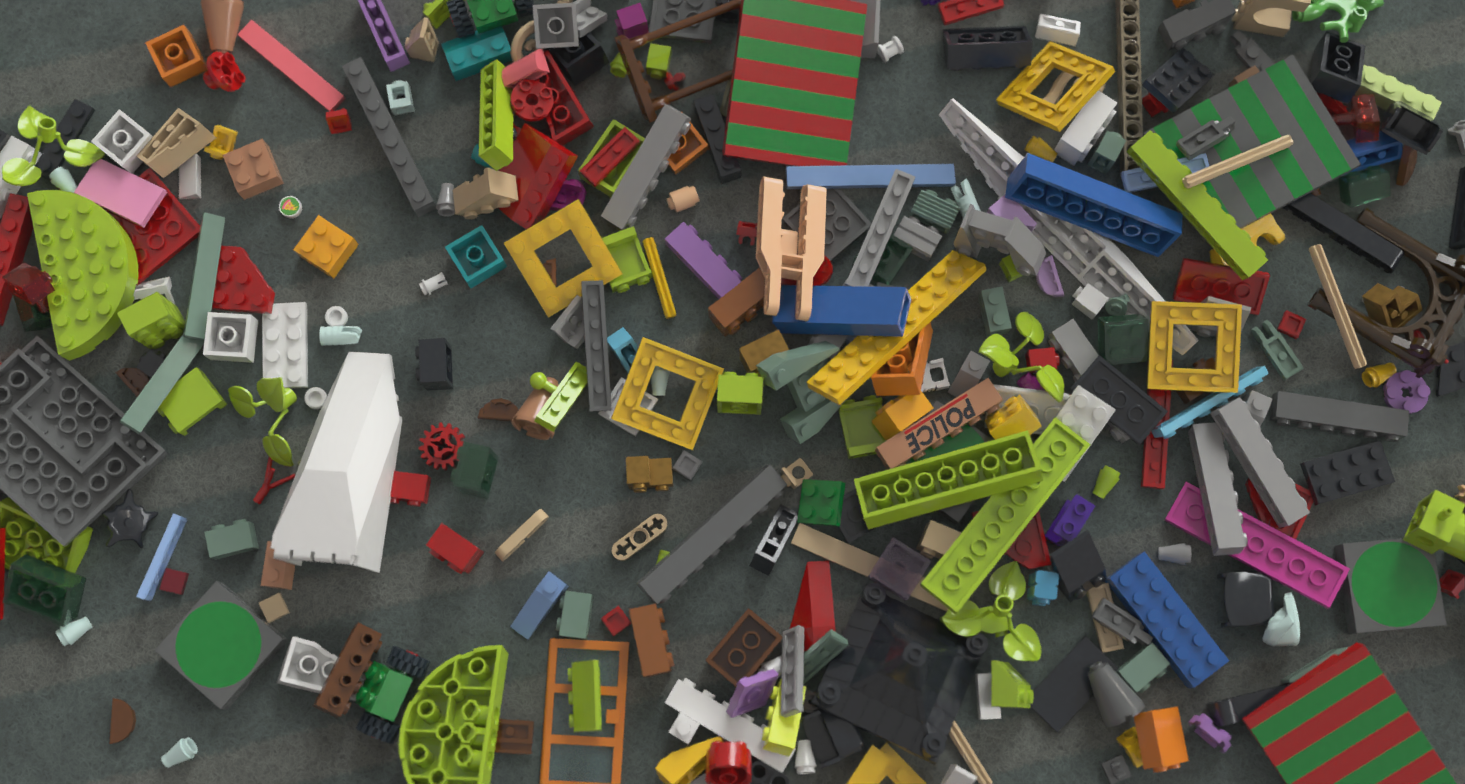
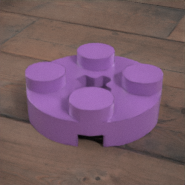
M1409 370L1395 373L1386 380L1383 386L1384 400L1387 406L1409 410V414L1421 410L1426 405L1430 394V388L1426 385L1423 378H1417L1416 373ZM1408 388L1410 390V397H1403L1401 389Z
M1202 713L1200 716L1194 715L1188 722L1190 727L1194 723L1197 727L1194 731L1214 748L1219 745L1222 747L1220 750L1222 753H1225L1230 748L1229 740L1232 737L1223 729L1218 730L1211 725L1213 721L1208 716Z

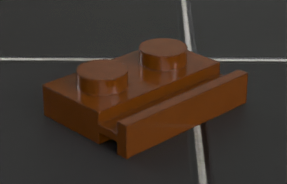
M499 719L495 752L532 754L535 721Z

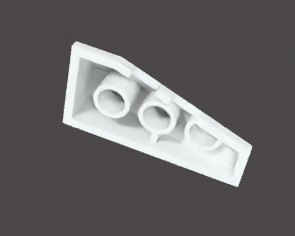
M293 636L277 683L320 693L338 657L323 649L316 642ZM363 673L359 679L362 682L361 686H363L366 679ZM352 693L349 700L356 701V694Z

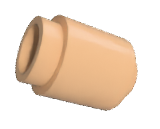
M685 186L670 192L669 198H666L670 210L674 209L676 213L693 207L695 203L700 202L694 186Z

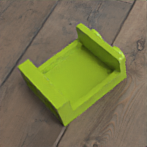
M634 226L602 238L623 273L609 282L613 293L616 291L623 293L630 289L629 286L635 284L641 286L650 282V279L653 278L652 272L646 261Z
M196 367L176 382L157 411L162 417L166 416L169 419L170 423H168V426L175 434L180 433L186 436L188 434L186 430L214 409L219 408L221 410L227 403L204 372Z
M876 395L864 397V401L855 402L854 399L846 400L838 409L848 459L877 454L875 452L876 447L886 442L872 423V420L877 417L875 412L882 408V397L876 398Z

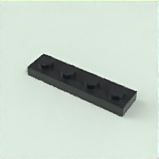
M77 99L73 100L56 128V132L61 133V139L65 146H67L68 141L79 138L95 111L93 107ZM57 138L53 142L47 143L41 157L34 165L41 170V176L50 181L49 175L51 172L61 167L65 161L64 153L66 151L61 148Z

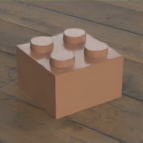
M263 139L223 154L237 193L244 200L284 184L270 148Z

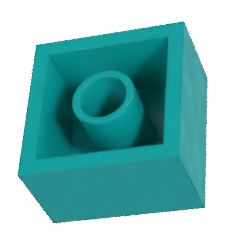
M482 225L445 246L470 289L507 267L504 259Z

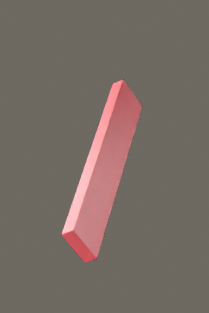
M253 20L237 34L244 42L329 112L335 110L345 99L344 95Z

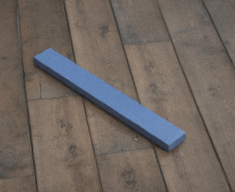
M954 164L786 166L785 169L787 189H802L803 185L806 184L825 187L826 189L887 188L895 169L915 176L912 187L954 186L956 182Z

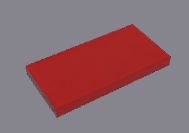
M1183 258L1173 293V300L1201 303L1210 296L1251 307L1249 314L1259 315L1270 274L1256 271L1249 278L1242 280L1230 266Z

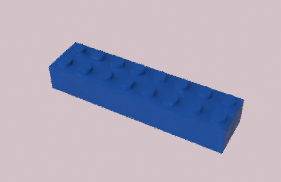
M1030 153L1026 154L1007 178L1005 198L1156 257H1159L1182 234L1183 214Z

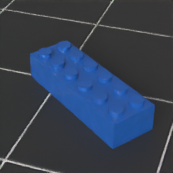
M1145 551L1136 555L1105 579V582L1109 583V587L1131 616L1142 622L1144 626L1143 631L1153 637L1151 642L1168 660L1169 665L1187 688H1195L1229 661Z

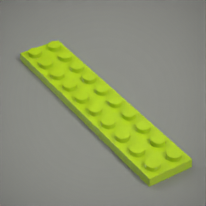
M1056 417L1033 444L1043 481L992 495L920 584L923 589L954 614L961 609L1090 446L1087 441Z

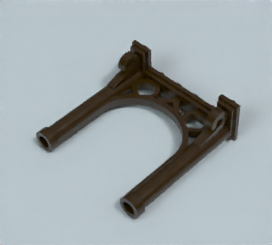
M1365 207L1357 217L1356 222L1400 248L1404 252V256L1414 261L1422 269L1429 285V303L1419 321L1401 328L1384 326L1345 302L1344 305L1354 331L1415 368L1413 372L1417 373V378H1421L1426 373L1430 374L1436 366L1440 367L1447 358L1445 353L1449 347L1444 343L1453 335L1454 329L1452 328L1454 324H1457L1463 316L1461 311L1465 308V255H1459L1457 259H1453L1438 253L1373 214L1372 210ZM1435 272L1443 277L1437 279ZM1445 283L1450 286L1452 292L1449 297L1441 294L1439 284ZM1318 288L1307 306L1314 310L1318 309L1335 320L1325 291L1322 288ZM1450 303L1446 312L1443 313L1441 304ZM1430 323L1439 324L1435 332L1428 326ZM1413 332H1423L1426 339L1414 338ZM1405 335V339L1398 336Z

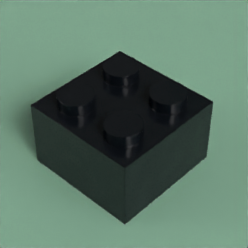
M445 338L418 339L419 346L415 347L416 359H419V368H416L417 381H420L427 391L453 389L451 345Z

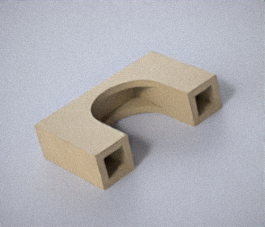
M1240 0L1238 8L1235 9L1236 13L1232 17V21H1235L1234 29L1284 37L1290 29L1292 11L1304 12L1311 4V0Z

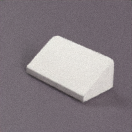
M1040 14L1035 38L1076 46L1080 33V22Z
M198 154L193 155L179 166V199L201 198V158Z
M992 673L975 674L978 720L1001 719L1000 707H991Z

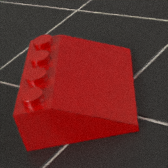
M524 123L513 144V161L508 166L500 169L501 172L516 176L518 201L510 203L508 207L498 208L525 229L544 220L578 155L527 123Z

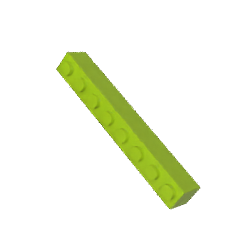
M1150 130L1126 151L1242 280L1249 278L1268 261L1264 250L1252 243L1250 235L1236 225V220L1232 215L1226 214L1222 210L1221 203L1206 192L1207 189L1203 183L1191 188H1185L1182 179L1192 174L1191 170L1177 160L1178 157L1173 150L1167 149L1164 146L1162 138L1157 133H1153Z

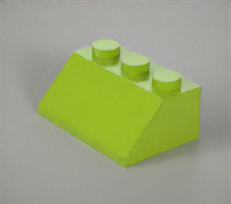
M599 660L572 662V668H568V682H572L573 691H568L569 705H573V714H569V727L574 728V732L602 731Z

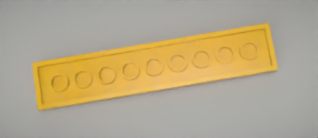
M952 250L908 290L911 304L903 337L858 335L806 382L808 388L840 405L987 271L985 264Z

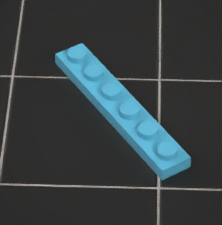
M1255 367L1239 376L1238 393L1213 392L1156 426L1151 431L1154 438L1164 437V439L1175 435L1176 429L1190 426L1194 423V418L1198 416L1199 418L1211 413L1210 409L1214 406L1220 407L1228 402L1227 398L1232 395L1234 397L1241 395L1249 385L1255 386L1263 381L1262 377L1269 374L1266 367Z

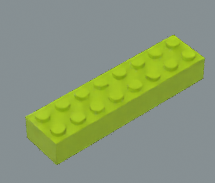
M1028 430L854 479L863 517L868 529L1043 481L1041 468Z

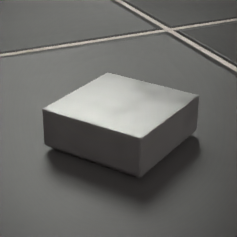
M684 450L672 469L687 479L692 480L702 461Z

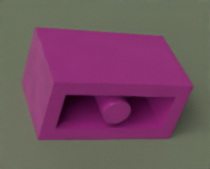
M640 3L616 11L617 19L614 21L618 36L624 35L630 39L649 33L647 19Z

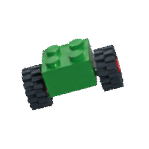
M464 0L446 2L453 26L459 38L475 33L470 17L474 19L477 31L481 34L517 22L518 17L514 4H516L520 18L532 15L534 5L533 0H467L470 8L467 11Z
M393 646L386 663L400 669L399 671L374 661L366 672L363 686L356 693L355 703L367 710L363 711L356 729L381 741L394 744L401 726L393 722L413 680L407 675L410 673L424 678L431 661L396 646Z

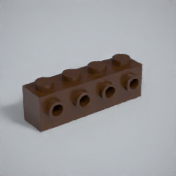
M359 622L354 625L313 707L336 718L341 717L342 714L346 715L351 706L349 699L352 693L356 694L362 684L359 681L362 673L366 674L369 666L372 664V661L369 659L373 652L377 653L382 645V641H380L381 633Z

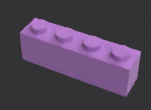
M358 0L390 71L392 72L410 64L382 1Z
M683 222L665 238V244L720 299L742 282V277L736 270L731 271L726 266L728 263L721 255L716 256L710 243L706 240L702 241L697 236L698 232L692 225L687 226Z

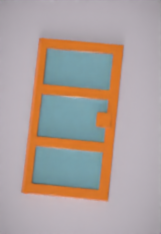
M549 639L539 784H621L629 642ZM599 660L602 731L574 732V728L569 727V714H573V705H569L568 691H573L572 682H568V668H572V662Z

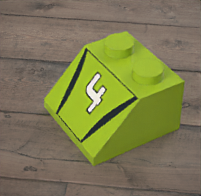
M992 660L991 707L1031 708V703L1034 700L1031 685L1009 662Z

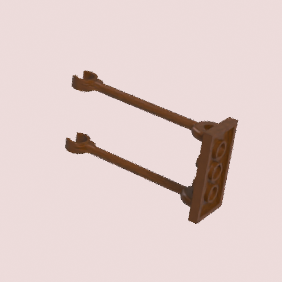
M741 0L730 1L644 35L630 39L624 35L614 37L643 118L649 122L655 121L657 119L655 111L663 108L665 104L668 105L671 102L732 79L733 70L666 96L650 99L649 93H652L650 85L642 77L641 73H644L641 61L635 58L633 50L650 41L741 7Z

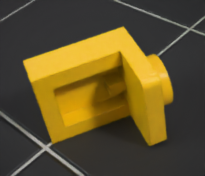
M215 125L213 135L216 139L210 142V146H206L204 151L210 153V157L222 160L223 154L233 151L238 132Z
M1132 727L1116 739L1124 747L1133 765L1138 768L1143 765L1136 727Z

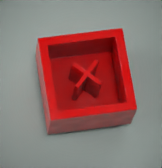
M443 523L440 524L426 544L431 548L430 554L443 562L447 559L449 561L447 566L460 574L463 571L469 574L484 554L482 550Z

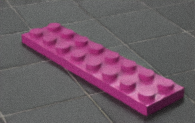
M1185 482L1164 521L1211 546L1200 489ZM1238 509V512L1242 513L1243 523L1241 526L1242 531L1247 536V545L1240 554H1231L1229 556L1260 573L1270 576L1273 580L1323 607L1330 608L1350 568Z

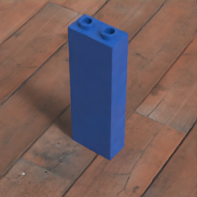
M782 285L779 311L776 316H772V322L777 330L779 329L780 333L903 337L911 297L906 287L813 286L811 315L808 321L797 320L795 317L797 285Z

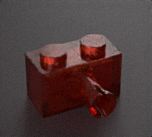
M1374 94L1353 96L1351 99V112L1331 113V117L1337 126L1350 124L1353 126L1356 143L1379 141L1380 119Z
M22 263L2 276L14 296L31 305L36 304L41 313L49 311L47 296L54 292L55 289L51 284L53 280L46 271L42 272L36 266L32 267Z

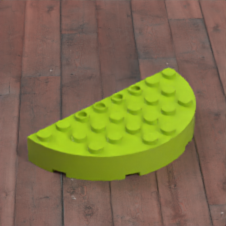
M61 190L27 193L57 351L58 355L70 361L96 349L97 345L103 340H108L122 324L117 312L133 304L135 298L133 294L135 286L138 284L137 256L129 235L119 222L90 199Z
M502 645L478 647L463 655L458 654L437 667L418 687L419 691L406 708L399 736V755L402 761L403 773L408 784H490L508 661V653Z

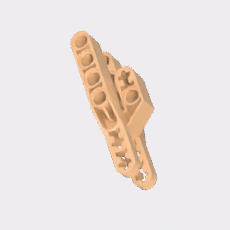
M763 176L759 187L756 260L765 278L764 314L771 316L778 314L781 278L797 280L796 319L808 321L812 310L813 277L824 261L826 188L808 184L803 185L800 195L798 238L797 231L781 229V220L784 216L782 200L785 197V193H783V180Z

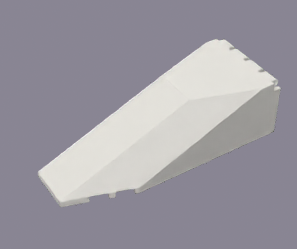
M348 352L318 414L274 530L271 548L275 549L274 559L297 566H302V560L313 561V559L315 562L334 563L335 561L338 564L349 565L354 563V566L380 573L393 474L402 426V417L399 416L397 405L399 398L395 393L393 381L395 379L393 361L390 354Z

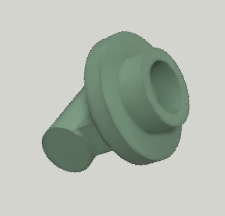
M1124 294L1108 299L1105 305L1106 311L1116 317L1124 315L1127 312V303L1130 301L1129 296Z

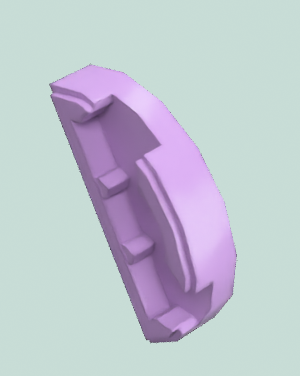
M1051 255L1043 260L1036 276V281L1040 289L1047 295L1063 297L1064 292L1053 256Z

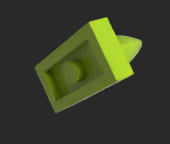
M435 0L433 3L424 4L423 14L426 18H429L431 25L436 29L450 16L446 2L451 0Z

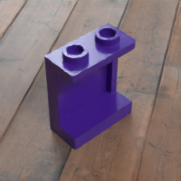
M1077 494L1071 501L1067 499L1045 533V538L1061 548L1077 537L1095 505Z

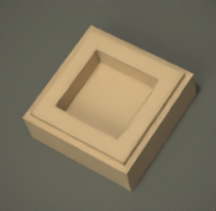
M277 593L259 602L268 623L290 613L281 593Z

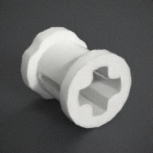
M896 36L883 45L879 44L877 48L878 54L884 62H887L890 57L898 53H904L902 43Z

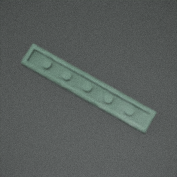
M205 212L202 214L183 337L205 341L208 312H211L225 217Z
M182 335L123 416L120 423L135 433L140 434L204 345V341L186 338Z

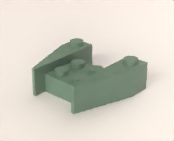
M827 341L775 353L756 365L760 376L763 377V383L778 390L784 385H788L797 408L780 420L787 436L799 444L817 434L844 403L842 402L840 405L809 389L806 383L829 362V356L840 350L839 347Z

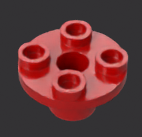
M214 52L208 56L206 62L208 71L203 74L205 84L213 90L218 88L228 92L238 90L246 79L235 63L234 56L229 52Z
M523 79L514 87L511 93V107L515 114L524 120H542L552 110V90L540 81Z

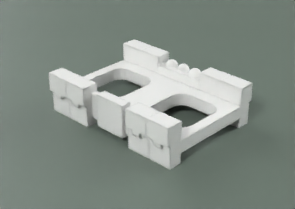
M943 358L927 362L921 387L922 393H926L927 390L930 392L935 389L938 391L949 388L950 384ZM940 367L943 371L944 380L933 382L930 369Z

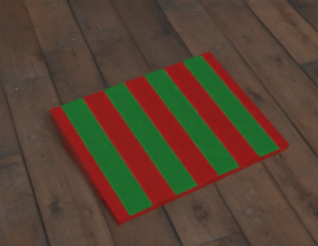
M741 0L722 156L786 166H847L867 4L849 0Z
M1357 642L1341 654H1333L1242 719L1285 784H1457L1365 645Z

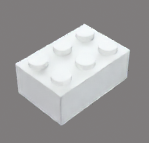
M1098 90L1080 110L1054 149L1058 153L1057 155L1073 166L1077 161L1082 162L1115 115L1116 111L1113 109L1117 102Z

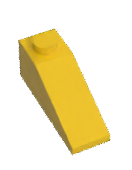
M717 736L674 751L667 757L662 758L655 767L659 779L665 784H690L706 769V752L710 748V744L714 741L724 742L723 738Z

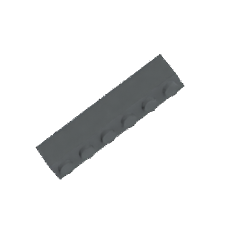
M1278 391L1272 395L1270 420L1276 421V424L1281 426H1289L1292 423L1298 424V428L1302 429L1319 427L1322 432L1339 430L1342 431L1341 434L1343 435L1360 433L1363 434L1364 438L1375 439L1377 436L1385 437V441L1398 442L1399 439L1406 437L1408 434L1409 410Z

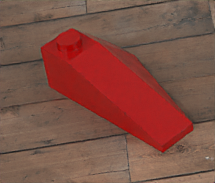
M812 561L806 564L790 629L798 625L804 627V651H807L828 631L833 630L836 632L829 561Z

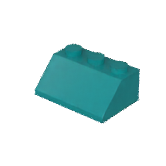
M502 27L481 34L475 31L474 34L441 43L456 81L480 73L482 68L496 59L502 64L512 61L511 47Z

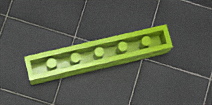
M497 59L481 69L479 157L496 171L504 166H508L513 161V109L510 103L513 89L504 87L502 70L505 66Z

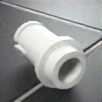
M442 272L426 281L423 279L419 283L424 295H431L432 291L448 285Z

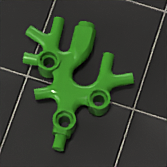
M1311 0V4L1304 12L1292 11V18L1299 22L1312 21L1319 18L1327 9L1335 10L1341 15V19L1322 22L1320 29L1321 31H1338L1340 42L1346 43L1349 40L1348 31L1352 33L1359 32L1369 11L1374 10L1376 7H1382L1384 1Z

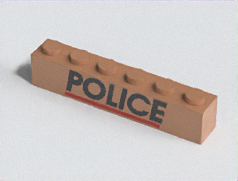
M987 378L877 446L875 452L887 470L906 465V462L912 458L916 461L926 455V449L932 446L934 450L945 443L943 439L950 435L953 438L963 432V426L968 423L970 426H973L982 420L980 416L987 412L990 415L997 411L1003 399L990 379Z

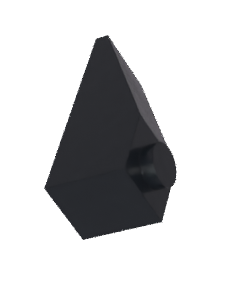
M782 504L780 505L753 556L750 567L768 576L770 575L797 522V512Z

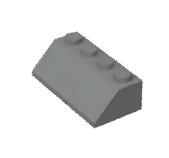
M849 0L867 4L861 58L875 59L879 43L881 0Z

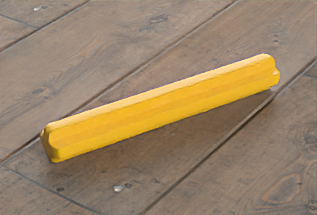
M649 237L643 240V245L665 318L670 319L676 316L675 307L654 238Z

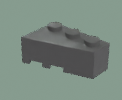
M1207 0L1200 2V7L1190 11L1186 9L1162 21L1158 30L1168 51L1174 48L1180 50L1191 41L1195 43L1200 42L1207 37L1206 35L1211 33L1214 35L1222 33L1236 13L1231 0H1213L1209 3Z

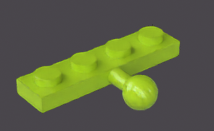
M575 362L558 387L548 382L547 377L541 372L531 375L530 385L534 389H544L552 394L534 421L552 432L555 431L587 386V370L585 366Z

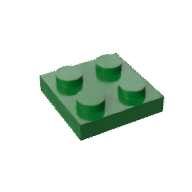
M803 479L797 522L801 524L840 527L846 483L842 481Z

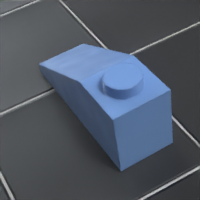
M548 572L533 591L510 627L529 640L569 586L551 572Z

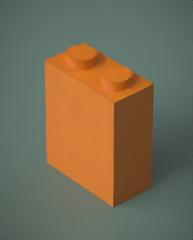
M1178 706L1141 712L1134 716L1144 769L1153 768L1154 772L1168 771V769L1180 768V763L1189 761Z

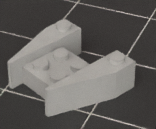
M973 204L969 205L953 243L957 253L968 257L977 258L981 247L989 248V246L997 248L998 251L1004 254L1010 253L1016 270L1025 276L1030 274L1037 276L1046 255L1044 245L1018 217L1009 220L975 210Z

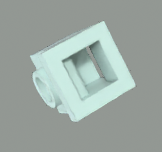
M398 80L386 85L390 109L394 115L415 112L411 89L407 81Z

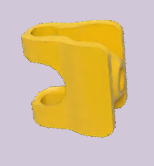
M1271 213L1241 229L1250 235L1251 241L1255 246H1257L1256 242L1259 236L1264 237L1273 245H1278L1285 239L1284 232L1278 226Z

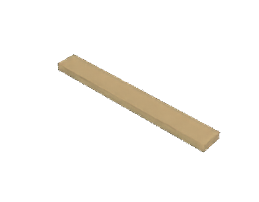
M799 523L791 544L945 612L948 611L945 605L920 586L925 577Z

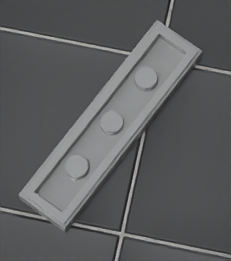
M799 625L783 631L781 716L786 718L803 712L804 627Z

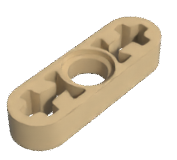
M539 509L495 551V554L501 561L506 560L525 542L524 539L526 537L529 538L548 520L549 516L542 509Z
M661 514L650 516L614 543L612 547L613 556L619 561H625L666 531L668 525L666 518ZM654 519L658 521L662 519V529L654 528L651 531L654 535L650 537L648 531L643 527L647 525L650 528L654 525ZM638 531L646 534V540L641 544L636 543L633 539L634 534ZM628 538H630L631 543L635 547H637L634 550H632L631 546L628 549H626V556H623L622 554H616L618 552L617 547L619 545L625 547L629 544L627 541H625Z

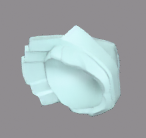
M1289 592L1285 593L1284 607L1269 620L1268 627L1263 636V642L1273 647L1297 646L1299 643L1300 624L1293 594Z

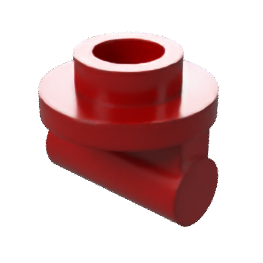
M670 72L665 73L667 78L664 81L668 88L678 91L679 86L677 82L684 81L686 75L681 72L676 73L673 77Z

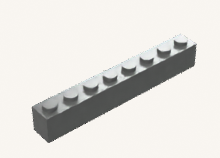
M359 57L342 65L418 217H421L435 210L436 204L364 61Z
M771 465L764 466L636 583L637 586L652 603L658 604L660 602L663 604L671 597L670 592L675 587L679 589L688 581L686 577L693 572L695 574L704 566L702 562L708 557L712 559L720 552L719 547L724 542L726 544L731 542L737 536L735 532L739 528H746L753 521L751 517L756 513L761 514L768 508L767 503L772 498L774 500L779 498L784 493L783 488L787 485L786 482Z

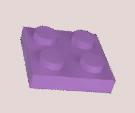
M775 669L765 672L761 671L757 675L748 678L744 677L738 681L726 711L731 718L766 705L779 676Z

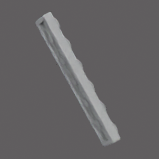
M895 169L845 286H869L913 185L915 176Z

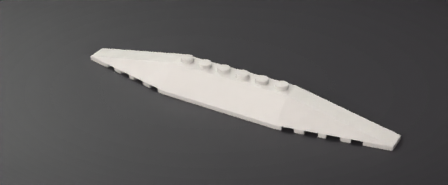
M951 99L939 116L953 136H957L961 142L960 146L965 153L968 152L975 162L974 166L977 170L980 169L987 179L985 180L990 188L994 189L999 196V200L1006 194L1007 178L1024 157L957 101ZM1020 204L1037 223L1032 231L1035 237L1084 286L1089 283L1109 299L1127 294L1130 301L1127 303L1128 308L1125 316L1130 320L1134 319L1143 325L1142 328L1149 332L1151 301H1166L1109 238ZM1173 324L1172 348L1181 355H1184L1199 340L1186 325Z

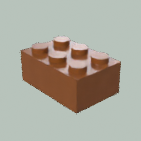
M758 268L708 308L709 319L724 337L728 334L732 336L741 329L740 325L743 322L747 321L749 323L758 315L756 312L762 307L764 308L765 278L761 269Z
M656 603L629 609L643 677L647 678L672 672L671 667L675 665L672 653H667L666 645L670 644L667 630H662L661 623L665 622L663 609L658 608Z

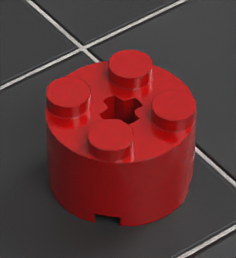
M743 741L712 742L706 752V783L750 784L751 752L747 748V744Z

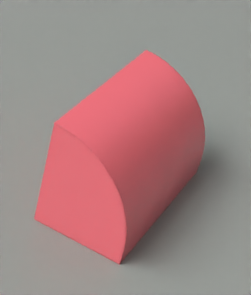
M538 49L506 66L502 70L504 87L514 89L523 79L536 80L548 74L550 71L543 49Z

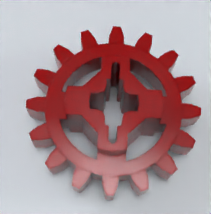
M440 422L439 428L431 425L432 431L428 432L425 430L426 438H420L424 446L418 448L420 451L425 452L421 455V458H428L426 464L430 466L434 463V469L436 470L439 469L440 465L444 471L447 470L448 465L455 468L454 462L457 460L461 463L460 455H466L462 447H466L467 443L461 441L465 438V435H458L460 431L458 427L452 430L451 423L444 427L443 423ZM441 433L440 436H438L437 438L433 439V437H434L435 435ZM452 435L455 437L457 441V446H455L451 442ZM445 442V444L450 448H443L441 451V449L435 445H443ZM429 447L435 451L434 458L430 454ZM453 454L451 458L445 460V457Z

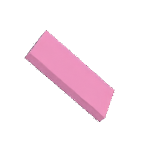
M100 159L92 164L74 193L90 199L100 207L144 228L167 194V191Z

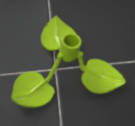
M28 106L19 118L18 131L25 138H37L32 161L29 163L22 158L8 160L2 167V180L15 186H27L37 182L41 177V170L34 165L41 142L51 143L55 138H57L61 148L66 151L64 153L65 160L74 166H89L103 158L105 152L96 145L80 139L70 140L67 146H65L61 139V133L56 132V121Z
M1021 312L1016 316L1015 323L1018 331L1026 338L1014 351H1009V344L1004 337L999 334H993L982 343L979 353L987 356L994 362L993 370L999 377H1004L1009 373L1015 375L1021 372L1038 370L1036 373L1038 382L1060 403L1064 395V381L1054 367L1046 365L1044 368L1042 366H1033L1017 369L1019 360L1015 354L1029 340L1034 345H1039L1044 339V331L1039 321L1028 312Z
M282 377L262 378L257 382V391L263 400L258 403L253 402L252 394L245 388L240 386L228 388L229 398L233 407L243 417H253L255 415L254 407L267 404L276 412H281L269 430V436H265L262 439L263 447L268 456L278 464L289 467L295 465L292 462V453L287 441L280 435L274 434V430L284 415L289 412L287 408L297 401L296 394L292 389H284Z
M1017 561L1001 566L991 575L989 590L998 597L993 606L989 607L987 611L979 614L978 606L974 602L967 600L956 614L948 609L942 617L943 623L950 631L964 637L978 634L983 627L980 619L992 612L997 617H1006L1008 630L1011 632L1003 639V648L1006 654L1018 661H1038L1040 659L1041 645L1036 632L1026 624H1019L1015 629L1012 627V614L1010 611L1013 608V601L1020 599L1026 591V582Z

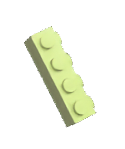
M1366 65L1363 66L1361 86L1355 93L1356 96L1385 110L1392 103L1395 104V102L1401 101L1433 119L1442 103L1434 96L1424 94L1414 86L1405 85L1397 81L1395 77L1380 73L1376 68Z

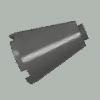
M1098 661L1089 667L1090 671L1087 674L1102 722L1106 727L1109 728L1126 721V717L1131 714L1134 717L1144 709L1143 701L1108 663L1102 664L1101 661Z

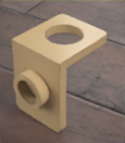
M799 458L787 468L783 467L781 469L782 476L780 477L786 482L787 487L791 486L793 489H796L803 483V479H809L813 476V473L805 462ZM797 466L802 467L805 470L804 477L801 479L794 478L792 475L793 468Z

